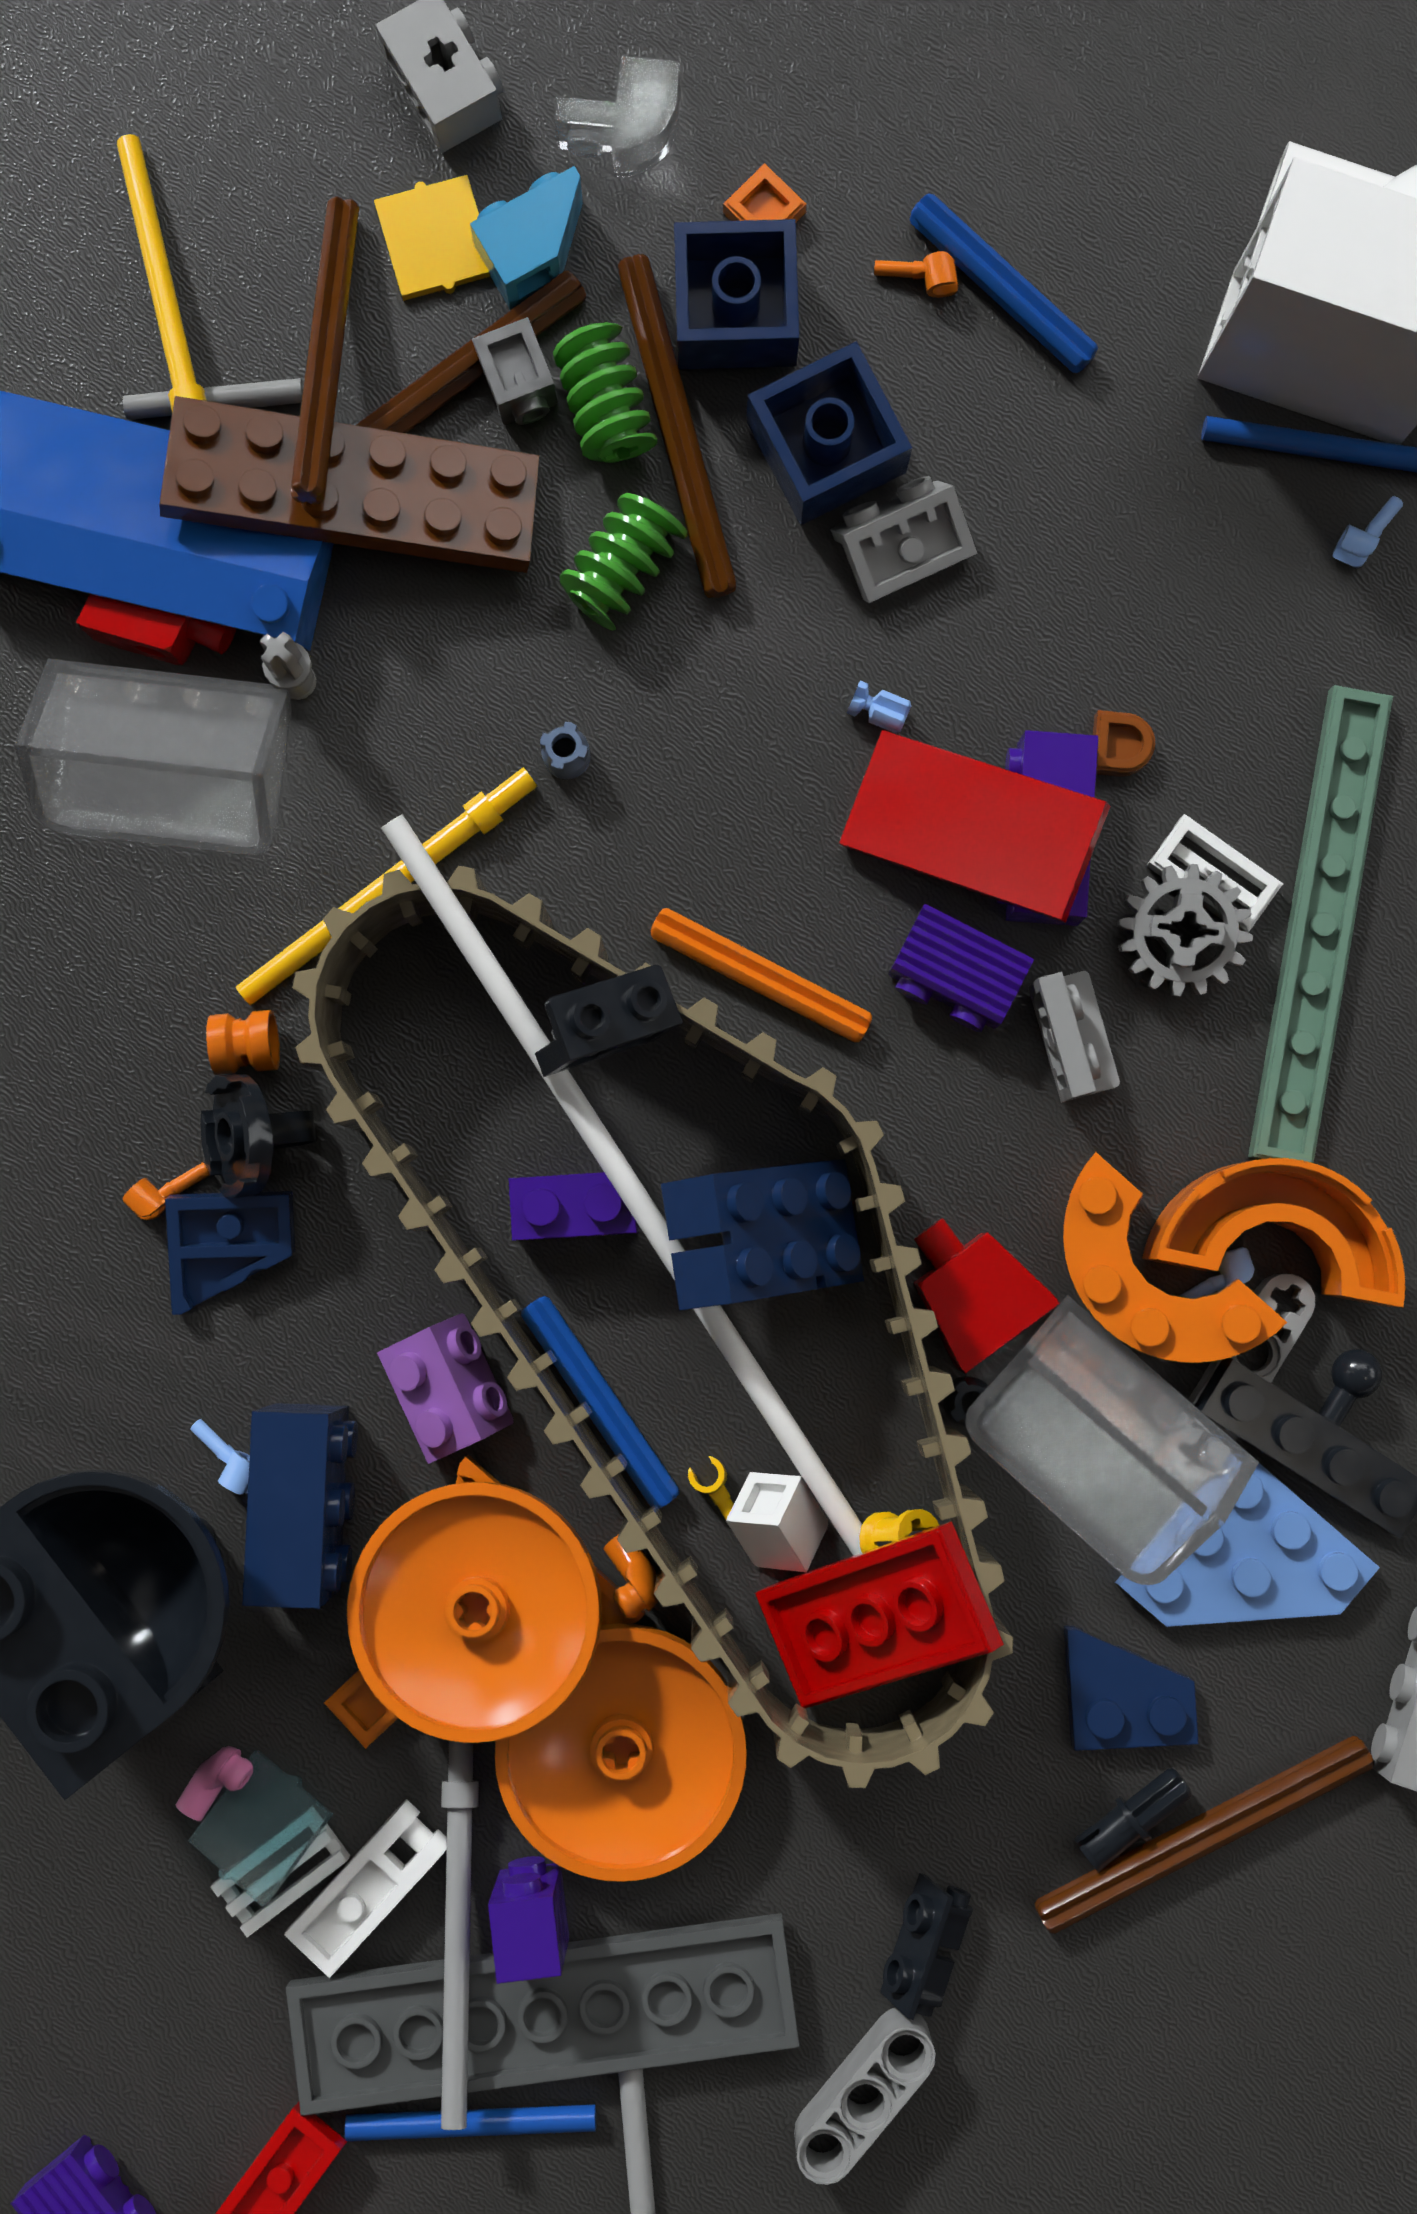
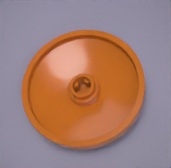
M468 1482L436 1488L415 1497L394 1511L378 1527L363 1549L354 1569L347 1600V1625L352 1652L365 1682L378 1700L397 1718L412 1728L443 1740L463 1743L489 1742L511 1737L535 1726L556 1711L571 1696L586 1674L597 1648L602 1623V1598L597 1571L588 1549L573 1526L558 1511L538 1497L518 1488L490 1482Z
M617 1623L601 1625L594 1657L582 1681L571 1696L540 1723L526 1731L508 1738L496 1740L495 1768L499 1790L505 1807L521 1834L542 1855L560 1867L588 1878L603 1881L625 1882L656 1877L684 1865L700 1854L717 1837L731 1817L743 1787L746 1771L747 1750L742 1716L737 1717L728 1704L727 1681L710 1660L700 1662L692 1651L691 1644L669 1632L638 1624Z

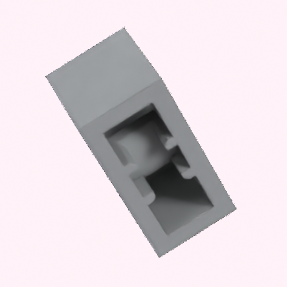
M418 0L375 24L384 58L441 154L502 120L498 94L504 92L503 84L490 59L485 57L479 61L470 45L475 42L473 33L465 16L458 7L450 11L444 0Z

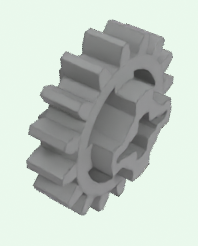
M1190 864L1184 873V877L1178 878L1177 872L1171 865L1162 869L1163 884L1158 885L1149 876L1140 881L1142 890L1146 894L1143 899L1138 896L1129 895L1124 900V903L1135 912L1132 918L1128 917L1117 920V927L1130 931L1131 934L1130 940L1118 945L1119 952H1135L1137 959L1128 970L1132 974L1145 969L1149 970L1151 974L1148 978V988L1156 989L1164 980L1170 981L1169 989L1171 996H1181L1185 983L1190 982L1196 995H1202L1207 993L1206 978L1211 977L1220 985L1226 984L1229 981V977L1223 968L1225 964L1242 966L1246 961L1240 953L1235 951L1237 944L1253 941L1252 934L1239 930V922L1250 917L1252 913L1250 909L1235 910L1232 902L1237 899L1241 890L1235 887L1222 892L1218 888L1222 879V873L1219 871L1213 872L1203 881L1199 879L1198 864ZM1177 890L1173 907L1163 915H1147L1152 905L1160 897ZM1204 896L1217 907L1222 916L1223 923L1214 922L1202 907ZM1185 914L1188 915L1189 926L1198 928V931L1209 932L1210 935L1189 939L1186 941L1185 946L1182 947L1180 946V936L1170 934V930L1159 929L1158 926L1164 927L1180 922ZM1145 938L1156 939L1167 954L1165 963L1167 967L1153 957L1147 947ZM1207 946H1221L1219 952L1207 965L1192 971V966L1195 965L1196 954Z

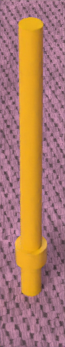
M128 134L121 136L117 140V148L173 387L168 393L173 412L175 396L207 401L204 388L196 383L139 137Z
M523 767L486 796L480 792L462 806L465 810L464 813L422 844L435 865L480 830L485 835L501 823L503 819L500 815L538 787ZM402 860L384 873L399 869L411 883L415 881ZM384 874L338 909L354 913L366 902L382 895ZM324 920L236 986L240 995L250 1006L323 951L332 938Z

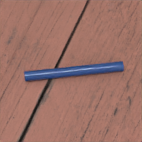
M1212 416L1205 417L1202 427L1201 440L1417 473V447Z
M596 2105L468 2109L467 2128L462 2130L441 2129V2111L347 2114L345 2119V2140L350 2142L596 2132Z

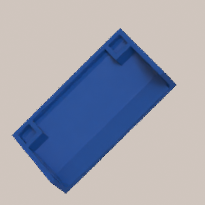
M0 391V573L261 635L268 633L274 638L285 632L290 635L295 643L302 645L305 650H311L334 543L160 517L159 503L170 430Z

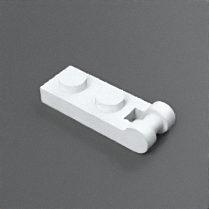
M407 1799L391 1814L379 1830L288 1927L284 1934L329 1978L447 1850V1837L439 1829L433 1833L417 1818L420 1811ZM399 1837L416 1852L406 1864L389 1850Z

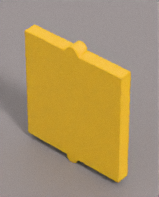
M468 175L427 186L424 182H417L415 189L374 200L403 301L441 290L451 294L455 291V286L490 277V273L473 243L470 223L477 220L479 212Z

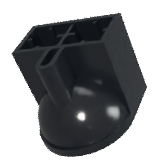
M85 1470L59 1475L31 1486L0 1507V1717L64 1800L68 1799L173 1715L224 1671L216 1660L225 1639L229 1619V1587L225 1566L216 1545V1536L212 1526L203 1518L198 1517L184 1501L163 1486L137 1475L114 1470Z

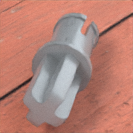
M282 632L275 639L268 633L264 635L259 643L265 650L261 657L265 677L272 685L278 687L282 693L286 692L288 698L293 700L307 698L316 687V676L311 668L312 662L308 652L302 645L295 643L290 635Z

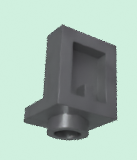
M528 317L472 338L475 351L503 424L514 421L519 425L533 423L546 416L550 411V407L558 404L554 381Z

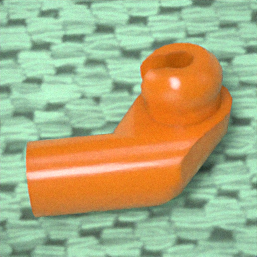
M617 1535L603 1549L627 1582L626 1585L614 1591L613 1599L627 1619H635L644 1609L649 1612L658 1602L654 1595L657 1573L642 1550L626 1553L618 1542Z

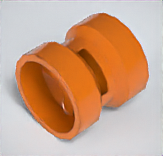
M272 1010L252 1011L246 1020L241 1018L235 1019L228 1013L215 1014L208 1017L206 1026L207 1051L210 1066L215 1075L235 1074L240 1067H246L247 1064H250L259 1072L278 1070L280 1063V1041L276 1017Z

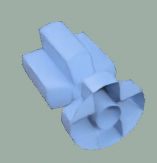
M860 680L847 714L855 717L862 709L867 710L869 723L897 734L903 728L911 708V702L885 690H881L875 697L869 695L868 683Z

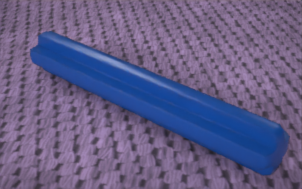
M930 193L921 198L911 211V224L940 251L950 254L957 267L1070 371L1079 373L1086 368L1096 355L1098 350L1097 344L939 198Z
M543 1296L530 1303L522 1310L521 1317L544 1351L548 1352L551 1350L557 1358V1361L553 1364L580 1404L586 1401L591 1408L592 1413L589 1417L614 1454L618 1455L621 1453L627 1461L626 1472L650 1507L656 1504L658 1509L663 1508L679 1495L678 1486L550 1298Z

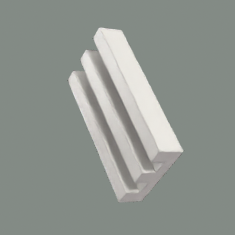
M1185 814L1178 820L1171 833L1165 838L1158 851L1146 865L1161 877L1162 869L1172 865L1177 872L1178 878H1183L1185 871L1168 860L1171 854L1186 866L1198 864L1200 876L1205 879L1215 871L1222 873L1221 883L1218 888L1225 892L1238 887L1241 893L1236 901L1251 910L1252 915L1239 922V930L1246 932L1251 930L1283 885L1282 882ZM1185 835L1260 888L1262 892L1256 897L1182 845L1180 840ZM1204 896L1203 907L1222 919L1214 903Z
M313 1806L218 1878L210 1888L217 1897L221 1895L227 1902L226 1910L232 1917L237 1916L242 1923L240 1929L246 1937H249L347 1862L351 1855L315 1806ZM311 1826L317 1835L244 1892L240 1893L234 1884ZM322 1848H327L331 1854L254 1913L249 1904Z

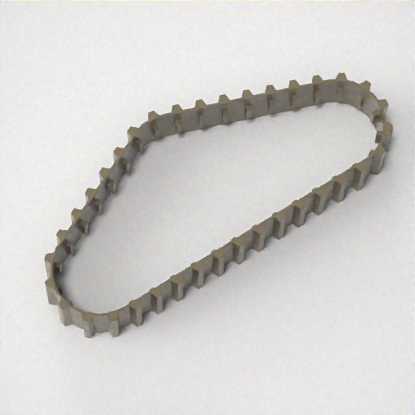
M459 865L447 881L472 922L476 923L477 915L480 914L516 929L513 937L517 944L526 950H529L533 942L536 941L573 963L574 965L570 971L573 977L585 984L590 974L601 981L627 974L607 962L608 955L602 937L589 928H586L571 940L553 930V923L543 901L530 893L511 905L496 895L489 893L474 868ZM399 869L384 874L382 895L366 902L356 912L350 913L333 907L323 918L332 938L323 949L317 967L298 971L294 977L292 988L309 999L308 1019L311 1034L295 1047L300 1063L326 1074L337 1091V1094L326 1109L334 1123L358 1132L364 1131L373 1144L372 1149L362 1162L369 1175L388 1181H398L409 1197L408 1202L398 1216L405 1228L415 1231H432L446 1253L434 1269L443 1283L466 1281L481 1303L482 1307L471 1322L479 1337L501 1333L519 1359L507 1376L515 1390L537 1386L555 1412L544 1430L551 1443L554 1445L574 1440L591 1465L580 1485L589 1499L611 1495L624 1514L625 1518L617 1538L624 1551L629 1553L648 1549L660 1567L657 1571L654 1595L662 1607L682 1603L686 1605L694 1617L692 1621L691 1649L698 1660L703 1662L722 1658L729 1669L727 1672L728 1704L736 1716L759 1713L766 1725L773 1730L777 1759L788 1767L792 1768L808 1756L824 1764L842 1767L849 1788H866L874 1769L892 1768L906 1762L913 1764L924 1775L939 1769V1745L951 1738L963 1723L986 1726L994 1712L982 1693L990 1678L992 1661L1013 1653V1636L994 1614L988 1595L1005 1582L1001 1565L981 1544H975L971 1531L988 1518L985 1503L966 1485L959 1484L955 1466L971 1454L967 1437L950 1425L943 1424L938 1405L941 1400L955 1390L951 1374L935 1366H928L922 1344V1339L938 1328L935 1313L931 1310L912 1306L905 1276L921 1265L918 1248L896 1245L889 1218V1213L905 1202L903 1191L900 1185L880 1183L876 1165L871 1154L872 1148L884 1136L878 1122H855L847 1108L833 1097L836 1075L824 1067L805 1079L774 1061L776 1040L764 1032L747 1044H744L717 1027V1004L705 997L689 1009L676 1003L683 1024L678 1027L688 1032L685 1037L686 1045L696 1050L700 1042L704 1041L744 1065L745 1068L742 1071L741 1078L751 1084L756 1075L759 1074L784 1090L803 1098L804 1100L799 1106L800 1110L809 1115L815 1106L835 1124L845 1139L836 1145L840 1155L843 1156L852 1152L865 1195L863 1198L854 1200L856 1212L869 1210L881 1256L869 1260L872 1272L885 1271L896 1313L895 1318L885 1320L886 1327L891 1334L901 1333L912 1375L911 1378L901 1380L903 1392L908 1396L917 1394L928 1438L917 1440L919 1453L925 1458L933 1456L944 1497L943 1499L932 1501L935 1514L941 1520L949 1519L952 1521L1004 1643L1003 1646L991 1653L958 1662L953 1674L946 1671L940 1681L943 1687L932 1700L915 1712L911 1713L909 1709L899 1714V1720L880 1727L860 1728L857 1723H846V1729L818 1724L808 1719L807 1710L797 1703L790 1710L767 1690L765 1685L770 1682L769 1671L763 1661L760 1660L753 1666L750 1665L729 1634V1631L734 1628L733 1617L725 1608L718 1614L714 1612L692 1579L697 1576L698 1566L690 1556L680 1562L656 1526L662 1520L661 1511L656 1504L648 1510L644 1509L620 1473L626 1468L627 1461L619 1453L610 1459L584 1420L592 1413L591 1408L586 1401L578 1407L574 1406L548 1367L557 1361V1358L551 1350L540 1356L513 1316L523 1308L516 1299L504 1303L479 1266L481 1262L488 1258L482 1248L468 1250L444 1214L453 1208L448 1198L439 1195L434 1199L411 1166L410 1162L419 1157V1155L408 1144L403 1143L398 1147L375 1113L385 1105L378 1095L369 1091L363 1095L357 1086L346 1063L347 1060L355 1057L351 1046L342 1041L340 1033L342 1005L349 1006L351 993L347 991L352 974L365 955L371 958L378 950L374 945L389 932L406 923H409L412 927L422 924L423 916L433 915L436 912L417 884L412 885ZM644 963L635 971L649 967L651 965H649L648 963Z

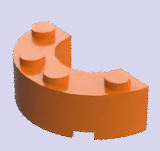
M1097 1152L1094 1153L1082 1169L1070 1193L1064 1219L1063 1242L1065 1259L1074 1287L1084 1305L1107 1331L1120 1341L1147 1355L1176 1362L1201 1363L1231 1358L1247 1352L1272 1337L1287 1323L1239 1279H1235L1217 1293L1197 1298L1169 1295L1150 1284L1133 1263L1128 1243L1131 1216L1143 1198V1193Z
M1267 1158L1235 1163L1213 1170L1194 1180L1182 1189L1161 1212L1151 1229L1142 1257L1144 1260L1200 1271H1218L1227 1248L1244 1231L1262 1223H1274L1295 1232L1312 1249L1321 1269L1322 1295L1378 1306L1404 1308V1265L1392 1228H1387L1380 1214L1370 1203L1372 1199L1358 1186L1333 1170L1303 1160Z

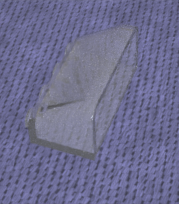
M48 658L14 744L32 813L47 828L65 834L245 855L262 853L270 847L277 825L292 712L290 692L287 689H279L272 684Z
M1068 1295L983 1390L966 1413L967 1431L971 1439L1125 1578L1142 1585H1154L1165 1580L1226 1522L1259 1464L1254 1457L1126 1345L1107 1331Z

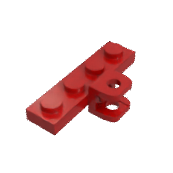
M298 2102L216 2214H295L348 2141L316 2114L301 2116Z

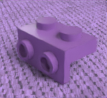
M460 1313L377 1352L428 1464L481 1441L513 1424V1417L507 1406L506 1396L497 1384L482 1352L479 1337L471 1328L465 1314Z

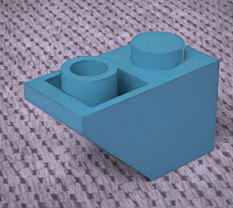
M575 166L560 174L551 172L541 176L530 186L528 192L508 203L506 201H497L490 204L480 212L477 220L470 223L474 247L509 309L519 305L564 271L583 204L581 178Z

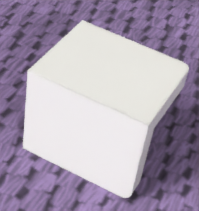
M749 1473L726 1519L729 1527L755 1566L798 1572L808 1571L828 1527L826 1516L802 1476L768 1473Z

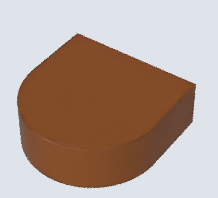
M1098 710L1094 715L1093 735H1098L1096 774L1124 777L1139 772L1149 762L1155 750V736L1150 725L1143 718L1131 713Z

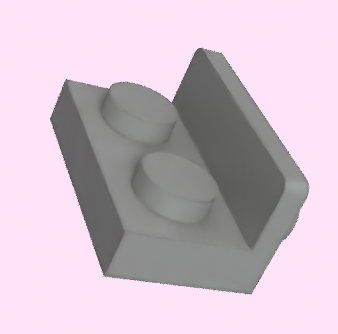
M930 476L915 479L897 489L898 498L881 506H878L876 501L855 506L842 515L845 522L830 529L834 540L843 545L864 601L871 603L978 554L953 485L938 480L932 482Z
M1081 971L1063 976V972H1058L1035 980L1028 986L1061 1103L1118 1087L1120 1084L1119 1076L1089 973Z

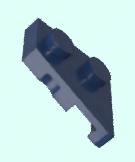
M293 1191L260 1192L254 1196L238 1198L226 1197L222 1193L169 1195L165 1199L172 1315H181L191 1310L195 1305L221 1291H226L238 1285L249 1276L292 1256L296 1251Z
M1064 1626L1071 1746L1075 1751L1198 1744L1195 1683L1190 1677L1144 1659L1142 1656L1123 1647L1112 1645L1075 1626Z

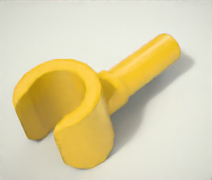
M709 1456L712 1464L718 1470L717 1481L711 1486H702L698 1482L692 1468L688 1470V1479L694 1489L704 1494H709L713 1503L718 1506L726 1520L734 1505L730 1498L731 1495L725 1487L727 1472L725 1466L718 1459Z

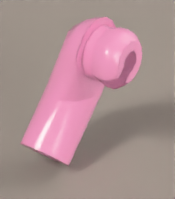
M231 1746L223 1747L199 1766L175 1804L176 1808L187 1817L196 1821H202L223 1786L229 1791L242 1789L253 1774L252 1762L241 1757V1750Z

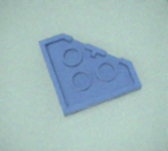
M1233 1444L1216 1474L1208 1482L1195 1487L1115 1583L1166 1627L1340 1615L1380 1567L1243 1448Z

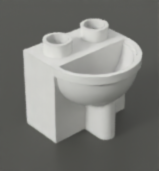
M1289 141L1274 175L1257 228L1234 269L1197 378L1386 443L1400 445L1417 426V165L1395 177Z

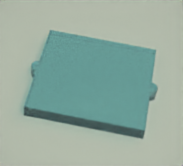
M255 1750L248 1759L253 1764V1774L249 1781L240 1790L229 1791L226 1789L188 1841L220 1869L219 1877L222 1880H233L258 1904L267 1906L333 1816V1813L301 1787V1777L287 1775L261 1751Z

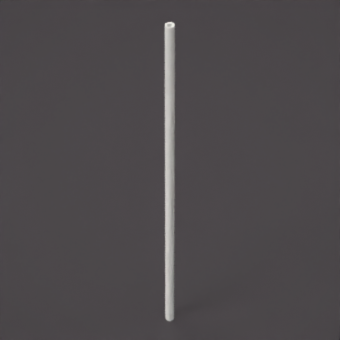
M403 814L394 818L381 827L382 831L543 1077L535 1053L548 1045L550 1041ZM569 1070L543 1077L675 1280L671 1253L685 1251L678 1239L669 1241L666 1220ZM721 1305L693 1309L852 1555L862 1553L859 1540L862 1526L861 1521Z

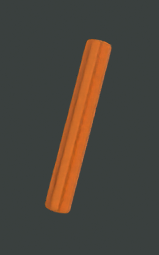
M663 908L659 912L651 927V936L658 942L852 1042H860L872 1022V1015L869 1011L669 908Z

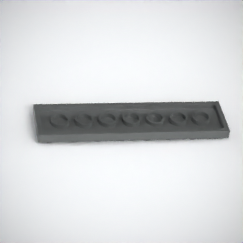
M782 1913L568 1942L562 1975L556 1977L497 1984L493 1952L470 1955L467 2093L799 2047ZM444 1959L333 1974L330 1978L324 1975L289 1981L286 1986V1996L301 2116L442 2096Z

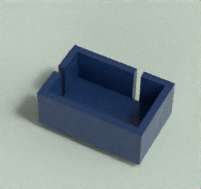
M845 1159L717 1173L661 1184L669 1241L721 1232L724 1245L671 1253L679 1310L733 1304L864 1281Z
M275 1403L252 1411L242 1606L320 1609L329 1601V1598H332L340 1591L341 1582H349L352 1569L351 1545H343L344 1520H352L355 1486L354 1483L345 1482L344 1463L346 1458L355 1457L358 1442L357 1421L348 1420L349 1406Z

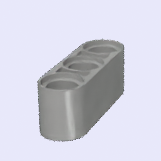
M896 2007L886 2011L802 2110L795 2122L794 2137L799 2169L807 2179L816 2184L829 2185L839 2182L844 2178L930 2075L935 2065L936 2053L927 2022L922 2015L916 2013L914 2020H910ZM912 2035L918 2038L920 2044L911 2054L905 2056L896 2055L889 2050L892 2041L899 2036ZM868 2084L879 2089L880 2092L877 2098L870 2103H855L848 2097L850 2092L859 2085ZM820 2134H831L839 2140L835 2148L824 2153L814 2151L808 2146V2143L812 2138Z

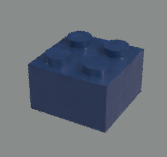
M796 219L674 222L679 370L797 367L799 312Z
M857 341L748 395L747 424L800 526L907 472L912 446Z

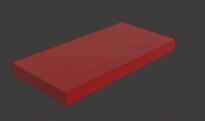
M882 730L839 844L845 848L1066 923L1111 806L1106 801Z
M952 1521L772 1584L755 1592L799 1703L804 1709L988 1654L1004 1645Z

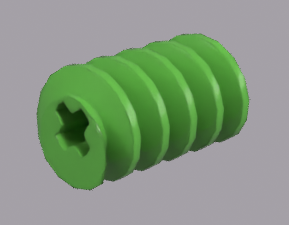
M605 322L580 327L566 335L553 351L555 364L562 370L560 373L562 388L569 392L566 397L568 408L576 415L573 419L575 431L583 437L580 442L582 454L589 460L608 463L637 457L657 445L655 434H637L638 430L650 423V414L645 410L630 411L631 408L644 400L642 389L637 387L624 388V386L630 384L637 377L636 368L632 365H617L630 355V348L624 342H611L620 335L623 327L616 323Z
M625 493L619 497L617 506L620 513L610 512L603 518V526L606 532L596 531L590 535L589 546L592 552L581 550L574 556V563L578 571L567 569L560 575V583L572 602L594 622L612 631L616 630V627L607 615V612L612 609L628 615L631 611L621 595L623 591L627 590L640 596L645 593V589L636 577V574L641 571L657 577L660 573L650 557L652 553L655 552L667 558L673 556L674 551L666 541L665 536L668 533L681 539H686L688 536L687 529L669 511L648 498L631 493Z

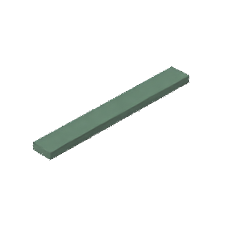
M1337 685L1332 686L1328 690L1250 1142L1249 1158H1289L1314 1163L1393 696Z

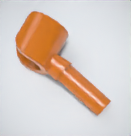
M937 251L931 253L923 261H875V276L925 278L928 296L936 298L947 297L958 291L955 261L947 252Z
M202 1162L174 1180L167 1182L159 1190L147 1178H143L125 1193L123 1202L141 1219L153 1220L165 1211V1199L169 1195H177L210 1176V1173L205 1163Z

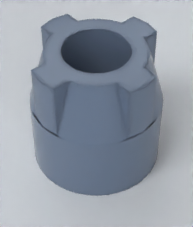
M565 722L564 726L555 728L548 734L543 733L540 739L541 755L547 770L552 775L560 779H574L585 772L590 763L591 753L588 741L583 733L577 729V725ZM568 738L574 741L576 748L572 755L559 757L553 752V747L558 740Z

